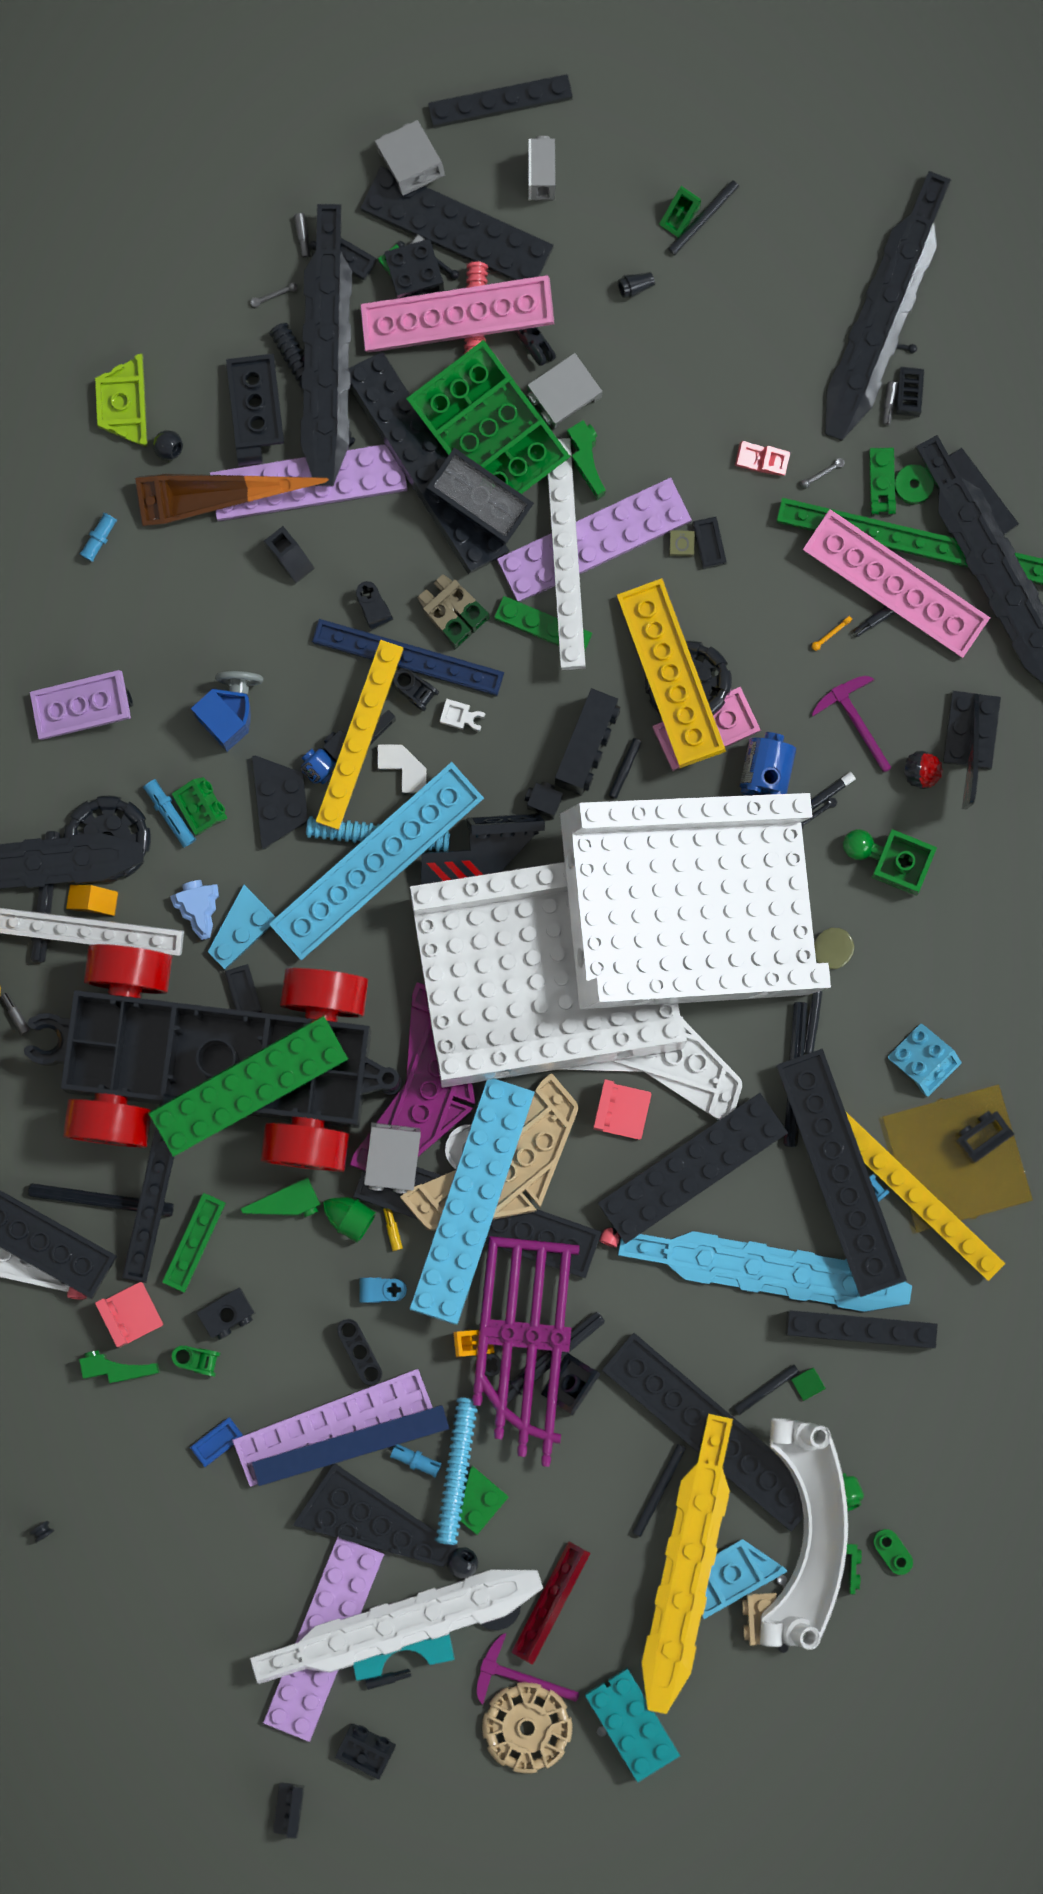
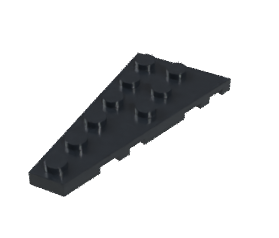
M336 1463L333 1464L293 1524L296 1527L333 1537L339 1536L343 1540L445 1567L448 1562V1556L458 1547L456 1544L437 1543L435 1541V1538L439 1535L436 1533L437 1531Z

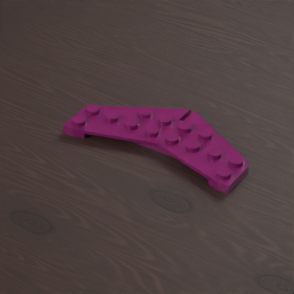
M417 982L411 1002L406 1083L377 1123L420 1128L419 1157L474 1109L452 1101L453 1097L475 1105L472 1083L441 1087L426 988L424 984ZM370 1133L355 1151L350 1166L365 1172Z

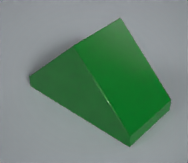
M681 186L659 225L679 238L700 210L701 199Z

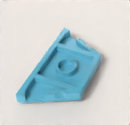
M743 1539L718 1552L715 1563L710 1571L703 1618L711 1616L786 1573V1568Z

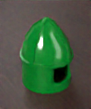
M334 1197L323 1202L324 1213L330 1224L337 1230V1233L345 1235L356 1243H359L377 1213L360 1203L358 1199L355 1200L349 1197Z

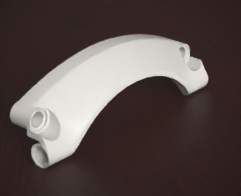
M771 1419L770 1448L781 1458L795 1480L802 1502L804 1533L800 1556L789 1582L776 1600L761 1615L760 1645L776 1647L782 1646V1643L789 1646H800L810 1650L817 1647L820 1643L832 1613L843 1575L848 1539L845 1487L835 1446L826 1427L790 1419ZM817 1431V1438L813 1441V1434ZM807 1631V1637L803 1641V1635Z

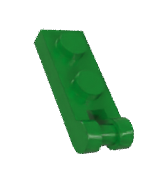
M870 448L871 515H878L879 512L896 514L894 448ZM878 497H887V502L879 503Z

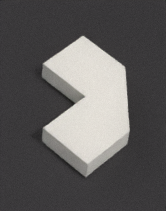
M378 745V770H402V794H416L427 784L426 768L403 745Z

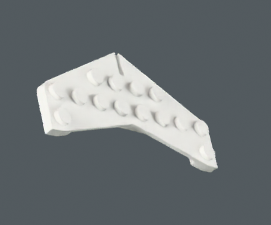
M684 1019L687 1039L684 1049L556 1069L645 1072L718 1121L736 1109L742 1089L740 1077Z

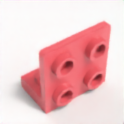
M604 1080L593 1129L640 1140L644 1130L651 1092L614 1084V1081Z
M142 1282L108 1299H102L95 1303L118 1348L163 1326V1322Z

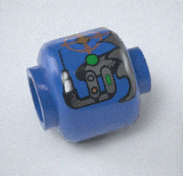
M311 748L302 757L304 763L301 765V771L312 783L318 784L321 782L324 784L332 777L336 761L323 748L316 751Z

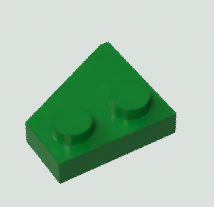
M474 1466L471 1467L464 1493L465 1497L463 1498L464 1503L461 1506L462 1513L459 1514L461 1522L478 1535L509 1498L507 1494Z

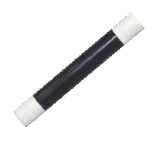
M849 772L811 799L812 811L856 780L854 775Z

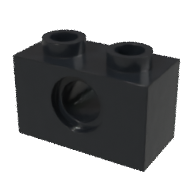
M240 1287L197 1312L212 1339L218 1337L219 1340L232 1333L230 1329L237 1324L243 1327L253 1321L251 1316L256 1314ZM226 1308H230L234 1312V1318L230 1322H224L221 1319V1313Z

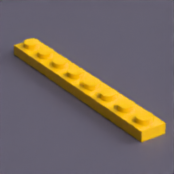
M383 640L379 642L316 819L318 824L340 830L404 650L401 646Z

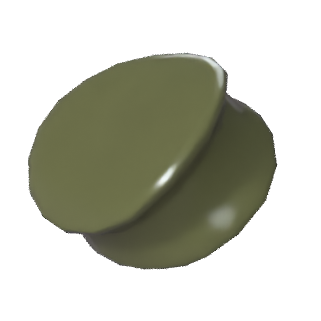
M841 928L824 930L814 942L817 962L828 963L829 969H838L846 965L851 959L855 947L852 937Z

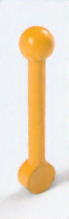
M848 616L818 642H813L811 648L814 651H818L824 642L848 625L853 619Z

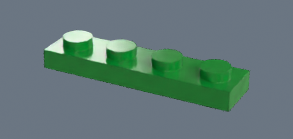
M503 596L494 617L495 620L560 647L558 618ZM583 629L584 649L586 651L593 633Z
M206 1193L202 1194L162 1283L184 1293L186 1292L226 1202Z

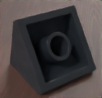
M568 1353L560 1364L557 1405L571 1415H574L600 1376V1373ZM549 1383L541 1393V1395H543L546 1398L548 1395Z

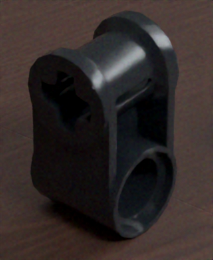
M369 581L360 583L356 590L357 599L370 629L373 630L392 621L393 617L376 585ZM364 589H367L369 592L373 591L370 599L366 596L362 597Z
M400 669L394 675V688L423 712L426 711V705L434 695L437 696L439 694L435 687L422 680L409 669ZM400 676H408L411 679V683L406 687L399 685L397 680Z

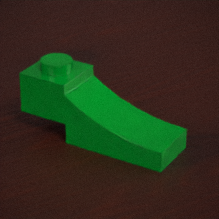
M584 420L567 430V437L570 438V442L577 451L572 455V462L595 498L599 500L606 495V489L598 476L593 459L592 448L596 446L595 438L597 433L591 424L587 426Z
M99 1350L84 1353L85 1358L79 1359L83 1379L108 1374L109 1383H116L160 1373L158 1363L148 1365L121 1364L108 1360L106 1354L100 1355Z

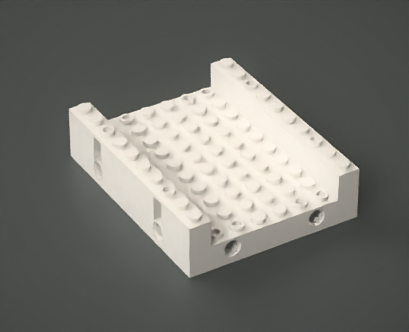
M810 793L579 803L560 813L580 1009L802 996L831 987L828 963L816 964L801 826V822L812 818Z
M565 862L410 886L411 902L442 1088L684 1049L687 1039L678 1003L594 1009L579 1008Z

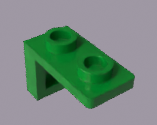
M847 1543L846 1554H850L848 1594L855 1595V1590H860V1574H856V1566L861 1564L862 1552L861 1549H857V1544Z

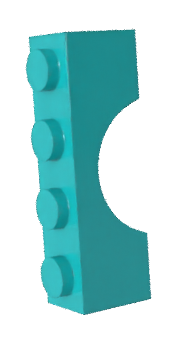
M450 1632L448 1635L433 1640L429 1638L404 1646L401 1650H398L415 1651L421 1654L430 1665L455 1660ZM398 1651L386 1655L382 1653L354 1662L356 1681L381 1676L386 1660Z

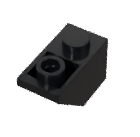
M284 526L264 540L266 548L295 583L315 569L301 547Z

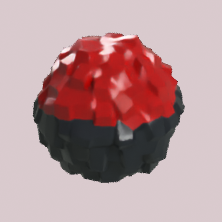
M916 751L908 756L905 765V775L907 782L911 786L926 789L934 786L942 778V762H939L937 756L926 751Z

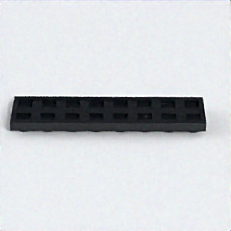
M382 166L361 206V211L415 236L420 235L425 240L430 239L432 244L467 260L483 262L488 265L489 270L513 281L540 277L554 248V245L426 186H422L402 196L393 174Z
M759 1093L601 1200L598 1205L626 1244L782 1138L788 1132L762 1094Z

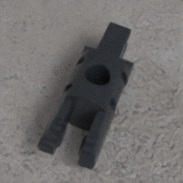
M538 327L515 330L516 335L538 366L544 365L547 360L551 362L556 359L554 350Z

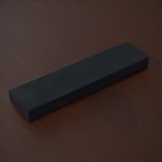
M961 447L950 455L960 476L981 489L1002 533L1006 535L1019 525L1017 520Z

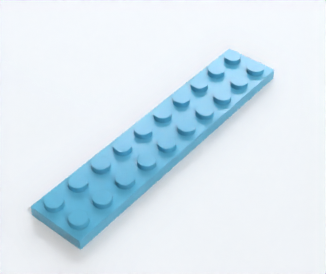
M451 762L270 922L269 925L302 961L477 806L484 797Z
M497 1079L486 1081L410 1310L458 1325L535 1094L534 1091Z

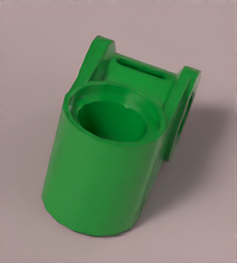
M179 1346L173 1350L172 1361L180 1368L215 1377L214 1369L217 1357H220L221 1353L203 1348ZM182 1349L187 1350L190 1354V1359L185 1364L179 1363L176 1359L177 1352ZM209 1356L207 1368H205L207 1357Z

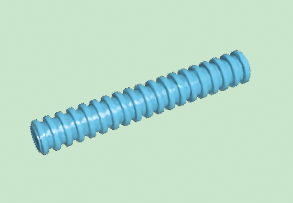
M310 816L307 820L306 835L308 838L315 836V839L322 837V839L326 840V837H328L330 840L337 838L338 841L345 839V842L352 840L353 843H356V841L361 843L381 824L378 823L377 826L373 823L366 825V822L358 824V821L351 823L350 820H347V822L342 821L338 831L316 823V819ZM449 831L430 846L428 851H432V849H436V852H439V850H443V852L448 851Z
M460 1397L456 1401L459 1405L455 1408L457 1410V1414L454 1415L456 1421L453 1422L455 1429H452L454 1437H451L453 1444L449 1447L452 1449L448 1454L450 1460H447L449 1467L446 1468L448 1475L445 1476L447 1483H444L446 1490L442 1493L445 1496L441 1499L443 1506L440 1507L442 1514H439L441 1522H438V1526H440V1529L437 1530L436 1533L439 1535L435 1538V1541L441 1544L455 1545L458 1543L455 1539L456 1536H459L457 1529L460 1528L458 1521H461L459 1513H462V1509H460V1506L464 1503L461 1500L465 1497L463 1490H466V1486H464V1482H467L465 1475L468 1474L466 1467H469L467 1461L471 1456L468 1454L472 1451L470 1444L473 1443L471 1436H474V1432H472V1429L475 1428L473 1421H476L474 1415L478 1411L475 1409L476 1406L473 1405L471 1398Z

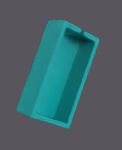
M625 1668L608 1679L611 1684L609 1687L602 1682L586 1692L585 1696L636 1781L639 1782L680 1757V1754L654 1711L647 1710L644 1694L628 1668Z

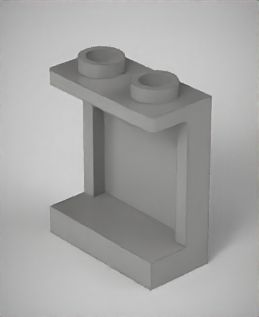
M418 120L405 124L402 128L375 140L378 153L384 158L393 174L402 196L445 176L442 161Z
M574 353L528 384L529 393L526 395L533 406L538 405L542 413L540 415L547 425L551 424L556 429L559 427L560 422L592 400L595 403L602 398L603 391Z
M371 1123L364 1185H369V1189L379 1191L383 1190V1187L393 1188V1191L397 1193H406L408 1190L414 1191L421 1135L420 1128Z

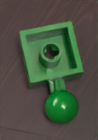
M862 829L850 831L843 841L844 851L851 859L863 860L871 857L878 860L871 878L915 896L920 892L937 849L933 845L893 829L890 831L884 847L875 844L871 834ZM903 858H906L907 864L910 866L903 868L898 860L901 861Z

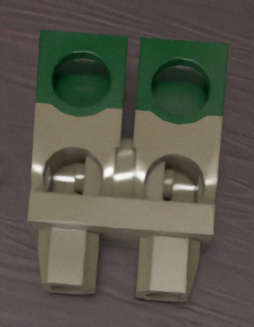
M443 574L434 582V585L441 593L434 597L428 590H425L418 596V601L423 607L424 614L456 650L472 635L471 631L475 633L490 619V616L456 580L452 581Z

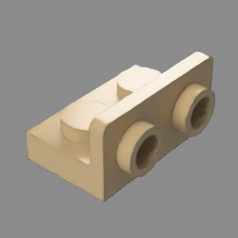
M777 1593L747 1594V1600H742L743 1615H747L748 1625L743 1626L744 1640H749L750 1646L760 1644L761 1615L776 1600Z

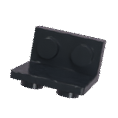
M430 239L395 248L384 253L397 299L444 291V282Z

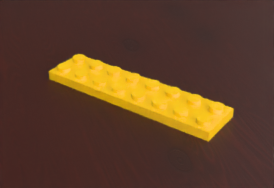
M661 578L617 594L679 767L683 768L726 752L663 579Z

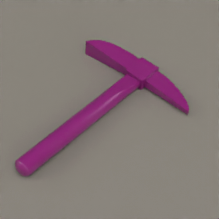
M860 676L833 688L817 704L812 717L837 701L841 703L882 771H889L891 769L889 762L849 699L850 693L872 683L875 679L869 676Z
M507 1633L502 1634L493 1643L486 1658L483 1660L477 1684V1696L482 1704L485 1700L491 1676L494 1674L520 1683L527 1682L542 1685V1688L548 1691L552 1690L560 1697L572 1701H577L579 1698V1692L498 1665L496 1661Z

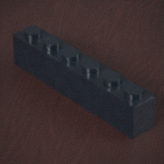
M789 1310L787 1312L786 1336L935 1349L938 1324Z

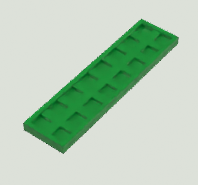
M322 1015L149 1112V1115L174 1157L348 1060L325 1016Z

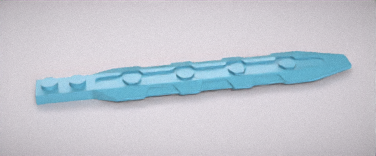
M695 1231L674 1239L639 1234L626 1244L621 1239L618 1256L667 1264L683 1279L705 1284L712 1282L740 1287L741 1290L758 1293L762 1291L788 1296L790 1299L824 1302L835 1304L840 1308L862 1312L907 1305L910 1303L912 1285L903 1282L860 1298L846 1259L840 1260L818 1256L813 1252L802 1250L790 1251L766 1246V1244L751 1241L745 1243L718 1238V1235Z

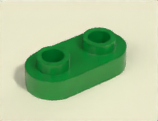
M889 1529L879 1530L873 1538L875 1549L893 1573L898 1575L907 1574L913 1567L912 1556L895 1532ZM885 1537H889L891 1540V1544L887 1547L882 1544V1540ZM898 1558H904L905 1565L903 1567L897 1566L896 1561Z

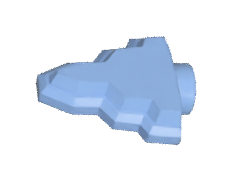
M202 880L185 883L182 885L183 891L170 896L173 906L180 910L184 919L191 922L193 931L201 940L209 939L213 928L211 915L216 910L215 900L219 897L218 885L203 886Z

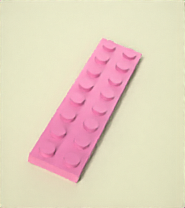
M548 275L361 304L364 344L367 353L554 325L551 286Z
M831 509L803 548V551L961 658L965 656L990 619L989 616Z

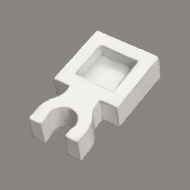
M446 699L440 723L463 730L466 724L473 730L480 732L481 726L474 724L473 720L476 717L484 719L485 713L480 711L469 712L470 705Z

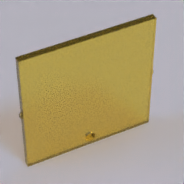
M999 1084L948 1099L939 1098L937 1102L883 1116L895 1159L960 1221L968 1218L977 1219L979 1215L1033 1201L1014 1135L975 1164L970 1162L955 1141L960 1138L958 1132L968 1125L972 1128L980 1123L977 1118L987 1111H990L992 1114L998 1111L1012 1130ZM994 1120L966 1141L975 1150L1000 1132L1002 1128ZM909 1206L916 1233L933 1229Z

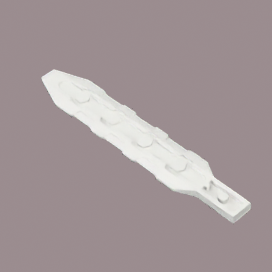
M489 1570L465 1578V1581L440 1589L433 1588L420 1592L412 1598L390 1605L386 1603L370 1608V1611L343 1620L336 1619L315 1626L296 1644L250 1658L256 1680L260 1684L304 1669L330 1673L352 1666L354 1662L382 1653L386 1655L401 1650L404 1646L429 1638L433 1640L448 1635L451 1631L475 1623H486L507 1616L541 1591L543 1586L537 1570Z

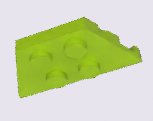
M138 354L129 362L123 365L120 364L114 367L111 372L104 373L95 378L97 424L103 430L145 447L148 445L143 355Z

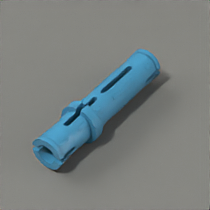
M156 779L147 783L143 789L155 804L153 806L156 811L159 810L182 847L185 848L193 843L196 838L172 805L170 796H166Z

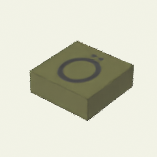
M670 530V556H694L695 531Z

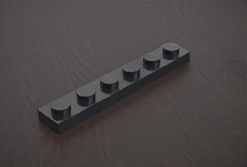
M568 74L429 102L428 106L433 128L573 100Z

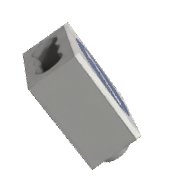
M537 136L536 139H529V200H555V139H550L549 136Z

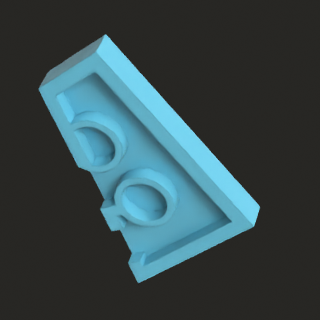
M243 885L208 950V953L224 970L271 927L269 923L276 918L245 885Z

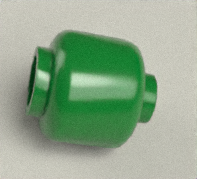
M842 1473L848 1512L861 1506L864 1493L855 1476H847L846 1473Z

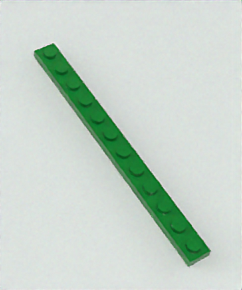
M782 498L776 523L815 532L830 509ZM831 509L888 549L969 568L965 562L966 557L955 538ZM1015 552V556L1028 579L1032 580L1035 584L1043 585V559Z

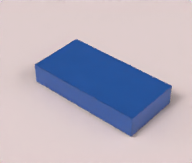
M229 1417L190 1448L203 1466L206 1467L234 1446L233 1439L241 1437L243 1434Z

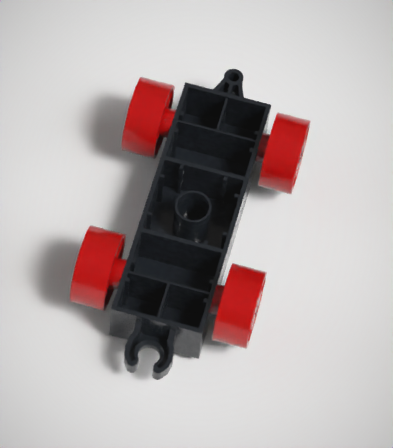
M91 944L88 948L84 983L109 989V993L101 994L74 990L70 1019L61 1018L51 1013H43L28 1020V1026L33 1030L53 1029L58 1035V1042L49 1051L41 1050L37 1046H26L24 1049L25 1055L34 1063L43 1066L64 1064L61 1089L69 1094L95 1097L94 1101L68 1100L63 1137L78 1141L147 1148L151 1123L149 1112L152 1110L127 1105V1101L161 1105L163 1093L179 1096L322 1015L325 1016L348 1060L249 1114L251 1116L292 1120L291 1125L265 1124L261 1153L262 1162L312 1170L344 1172L349 1134L324 1129V1124L360 1128L364 1094L382 1090L384 1094L393 1095L402 1086V1079L394 1068L383 1067L368 1058L372 1033L370 1026L337 1022L338 1017H364L368 987L367 978L342 972L308 968L285 969L280 1006L285 1009L305 1013V1018L142 999V993H168L172 955L129 946Z

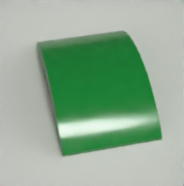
M484 340L406 398L448 455L456 448L520 494L524 493L571 457ZM484 478L479 484L489 493L495 488L493 484Z

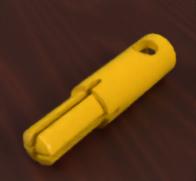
M384 1208L383 1212L392 1251L401 1250L403 1247L392 1210Z

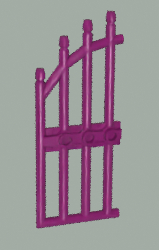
M489 1236L473 1388L474 1395L472 1398L473 1405L481 1406L482 1393L484 1391L496 1410L494 1438H503V1427L505 1426L506 1419L519 1430L518 1456H526V1445L529 1435L543 1440L541 1464L542 1466L549 1467L553 1443L560 1444L561 1434L554 1433L561 1354L562 1352H569L572 1327H564L571 1254L579 1255L580 1245ZM498 1247L512 1248L505 1321L490 1319ZM522 1249L537 1251L530 1323L515 1322ZM547 1252L561 1253L554 1326L540 1324ZM488 1344L503 1346L498 1394L485 1376ZM512 1347L527 1348L520 1418L507 1408ZM537 1349L552 1351L544 1430L530 1425Z

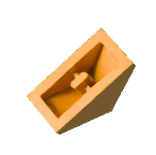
M70 885L66 909L115 916L118 892L93 885Z
M479 1330L454 1332L456 1357L477 1355ZM488 1344L487 1354H494V1345Z

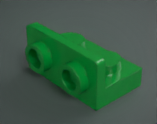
M204 777L193 779L172 793L195 836L202 834L216 823L227 819L223 804L217 800L213 793L212 785Z

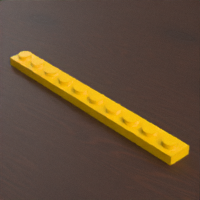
M846 1112L864 1163L989 1281L1006 1263Z

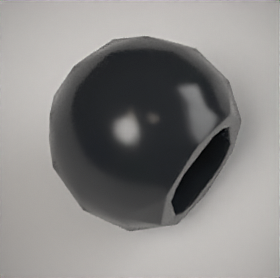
M164 430L154 438L153 449L160 459L173 460L182 452L183 442L175 431Z
M461 1547L452 1551L448 1556L447 1566L453 1576L463 1579L469 1578L477 1571L479 1561L474 1551L467 1547Z

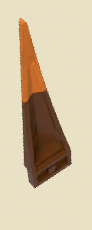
M159 474L135 478L143 526L166 524L249 501L326 483L329 480L328 478L199 474Z

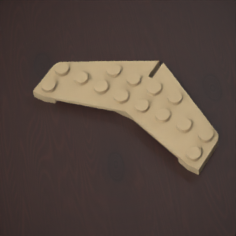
M552 1073L543 1079L535 1090L493 1219L536 1212V1208L523 1194L524 1191L541 1208L578 1113L577 1102ZM456 1170L425 1184L415 1186L414 1191L408 1190L400 1196L401 1200L428 1230H437Z

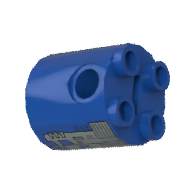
M766 732L764 738H750L739 785L741 787L740 793L748 796H753L755 793L761 795L787 794L797 748L784 743V736L778 733Z

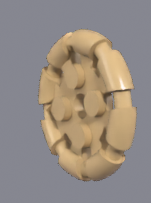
M521 1682L517 1683L518 1686L502 1689L493 1697L489 1703L491 1706L488 1712L484 1713L482 1733L483 1738L487 1740L489 1753L503 1767L507 1765L513 1768L514 1772L537 1773L538 1769L544 1767L548 1769L564 1755V1748L567 1742L570 1743L572 1737L571 1717H568L567 1705L554 1691H548L542 1688V1685L536 1683ZM521 1695L523 1703H518L514 1706L512 1698ZM537 1696L545 1700L543 1707L534 1703ZM499 1710L507 1713L503 1721L496 1718ZM557 1713L559 1721L552 1724L549 1715ZM531 1721L535 1726L534 1732L530 1735H524L520 1731L522 1722ZM503 1732L506 1741L498 1743L495 1734ZM551 1734L558 1737L555 1746L548 1743ZM512 1749L521 1753L518 1759L509 1756ZM540 1750L542 1758L533 1760L531 1753Z

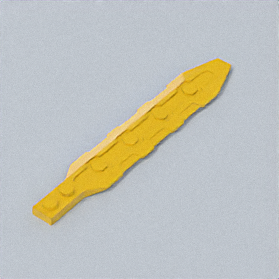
M708 1414L698 1462L680 1483L676 1501L675 1521L665 1552L667 1558L661 1585L657 1589L656 1609L642 1659L647 1710L666 1714L691 1674L696 1651L695 1641L701 1615L704 1614L707 1600L705 1595L710 1571L715 1563L718 1549L716 1543L722 1517L725 1516L730 1493L722 1469L733 1421L730 1418Z

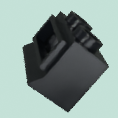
M987 1111L977 1118L980 1123L972 1128L968 1125L958 1132L960 1138L955 1141L972 1164L978 1162L1015 1135L998 1111L993 1114ZM996 1120L1002 1130L973 1150L966 1140Z

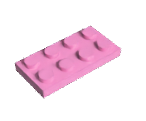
M741 687L732 690L730 695L726 696L724 706L713 715L725 747L761 731ZM661 722L652 726L671 770L679 769L680 767L664 723Z

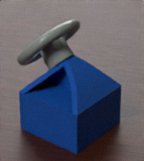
M243 671L220 672L216 674L215 679L219 683L229 685V691L212 689L191 708L194 717L227 752L249 733L251 710L249 697L247 696L249 687L247 686L263 683L264 679L259 674Z

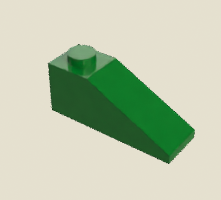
M306 1178L241 1208L243 1214L300 1216L304 1214L306 1218L317 1213V1207H320L321 1204L309 1178Z

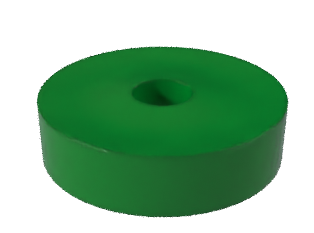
M920 465L904 467L895 479V492L897 496L908 504H920L926 501L934 487V481L925 467ZM916 481L918 483V487L912 488L910 486V482Z

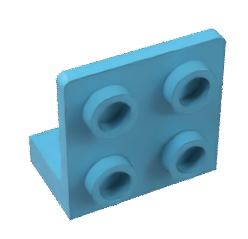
M920 1024L888 1056L893 1064L915 1081L920 1091L927 1097L962 1063L955 1051L923 1024Z

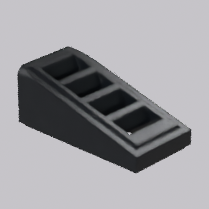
M900 367L896 414L920 417L924 369ZM905 374L919 375L918 379L905 378ZM904 383L918 384V387H904ZM904 392L917 393V397L904 396ZM903 401L916 402V405L903 404Z

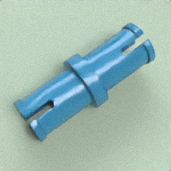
M103 513L95 530H91L89 533L90 538L82 552H80V555L93 562L101 546L107 543L108 540L106 538L117 520Z
M399 1444L395 1445L390 1458L409 1465L410 1469H418L436 1478L442 1465L440 1462L423 1456L422 1452L418 1450L414 1452Z

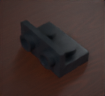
M351 1723L335 1758L380 1780L396 1744L386 1737L370 1732L364 1726Z
M280 1783L273 1828L274 1833L287 1835L286 1838L297 1839L305 1785Z

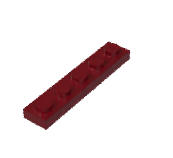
M568 1542L511 1653L532 1665L534 1664L588 1560L590 1552Z

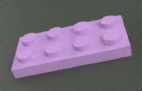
M120 670L30 692L38 739L40 740L131 719L123 673Z

